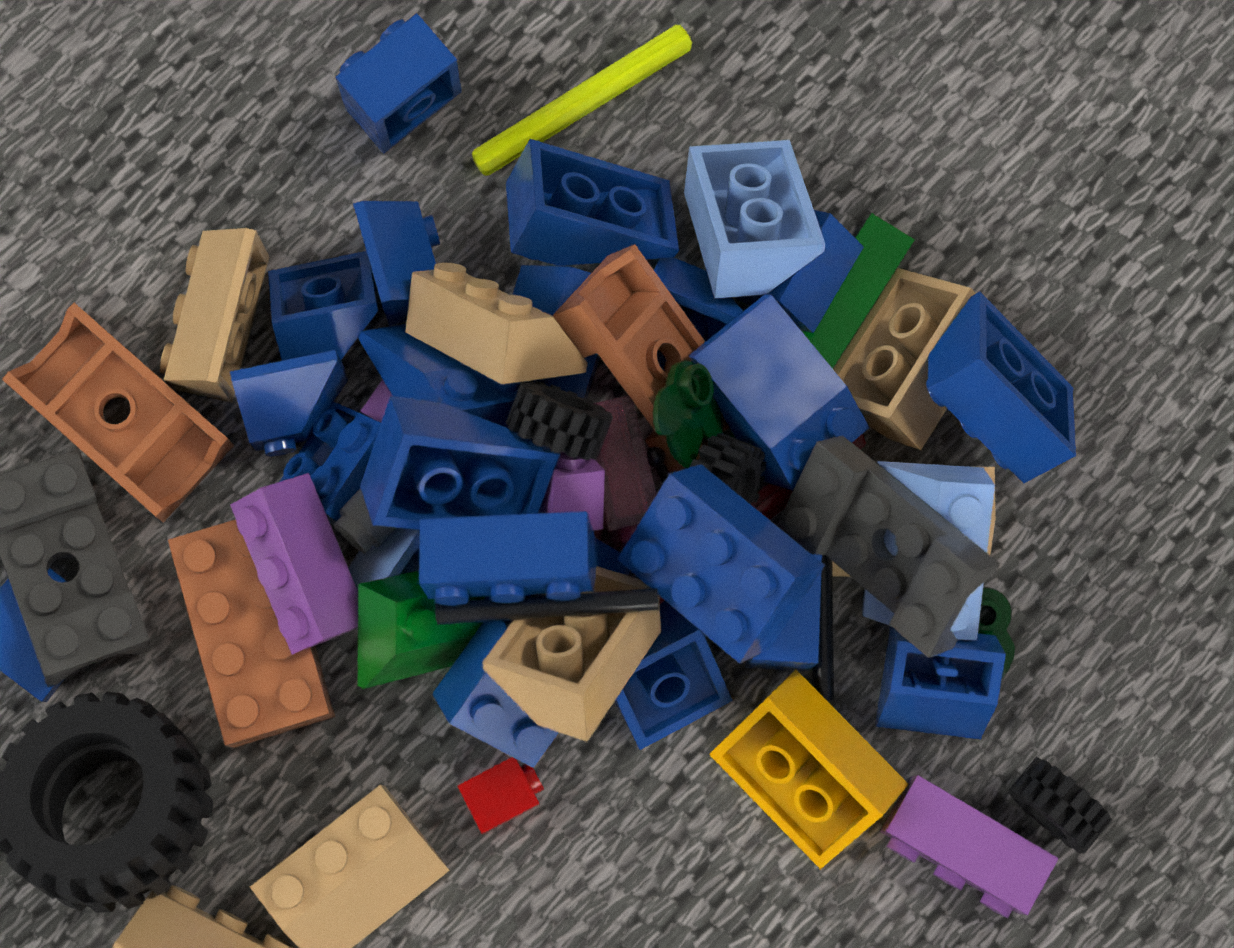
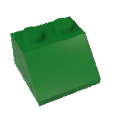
M419 571L358 584L357 686L366 689L451 667L483 622L437 625L435 599H428L419 584ZM468 597V600L485 599V597Z

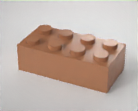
M236 520L169 539V547L225 746L236 748L334 718L335 713L316 647L313 646L291 654L285 637L279 630L278 620L267 593L259 581L257 569L246 542L238 530Z

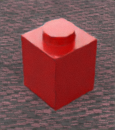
M513 757L457 785L481 834H486L539 806L540 803L535 794L544 790L534 768L527 764L520 766L518 760Z

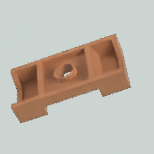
M634 244L608 255L552 316L584 358L598 353L654 429L645 441L650 448L656 446L664 450L666 455L664 463L670 474L687 468L683 467L671 455L666 441L667 436H659L656 433L653 423L654 401L658 391L665 386L672 365L680 361H691L688 355L705 343V341ZM658 350L662 352L666 359L665 371L662 370L658 363ZM721 413L722 428L724 432L730 427L728 426L726 420L724 419ZM703 438L700 448L703 444L708 446V440Z
M73 303L67 309L59 332L31 362L9 371L2 378L7 385L163 523L234 447L232 442L76 303ZM117 397L127 399L130 403V414L127 419L119 424L107 423L103 417V410L107 402Z

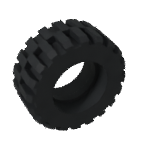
M91 692L76 695L74 697V705L67 707L60 701L46 708L45 711L48 716L39 723L32 718L20 729L25 733V736L17 745L10 742L1 756L7 761L4 770L0 771V850L7 855L6 862L17 874L50 898L57 899L65 906L80 911L88 906L96 913L113 912L116 909V901L130 909L144 904L143 894L150 890L159 896L172 886L168 878L177 869L185 874L194 862L188 856L193 845L202 847L208 834V830L201 824L202 818H210L212 816L213 799L205 792V790H209L212 783L208 769L200 762L201 754L195 745L163 712L159 713L152 704L138 697L130 701L123 693L106 692L103 694L102 701H100ZM114 761H134L139 763L143 771L142 796L135 813L124 827L111 837L89 845H70L67 843L63 833L62 817L68 796L75 785L87 773L103 764Z

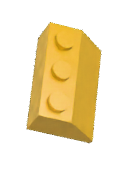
M796 669L709 754L819 869H822L881 818L909 785Z

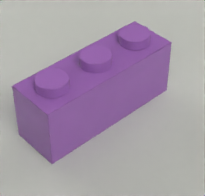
M309 473L259 488L230 505L236 518L238 530L246 542L257 569L259 581L267 593L278 620L279 630L285 637L291 654L298 653L358 628V590Z
M919 775L911 776L908 781L909 785L901 793L880 830L881 833L891 838L886 847L915 863L919 855L937 865L933 873L934 876L958 890H962L965 883L984 893L980 900L981 904L1003 917L1008 918L1012 911L1028 915L1059 858Z

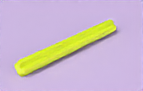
M674 25L474 149L472 158L475 165L485 176L496 172L520 157L529 139L544 142L689 52L692 48L689 34L681 25Z

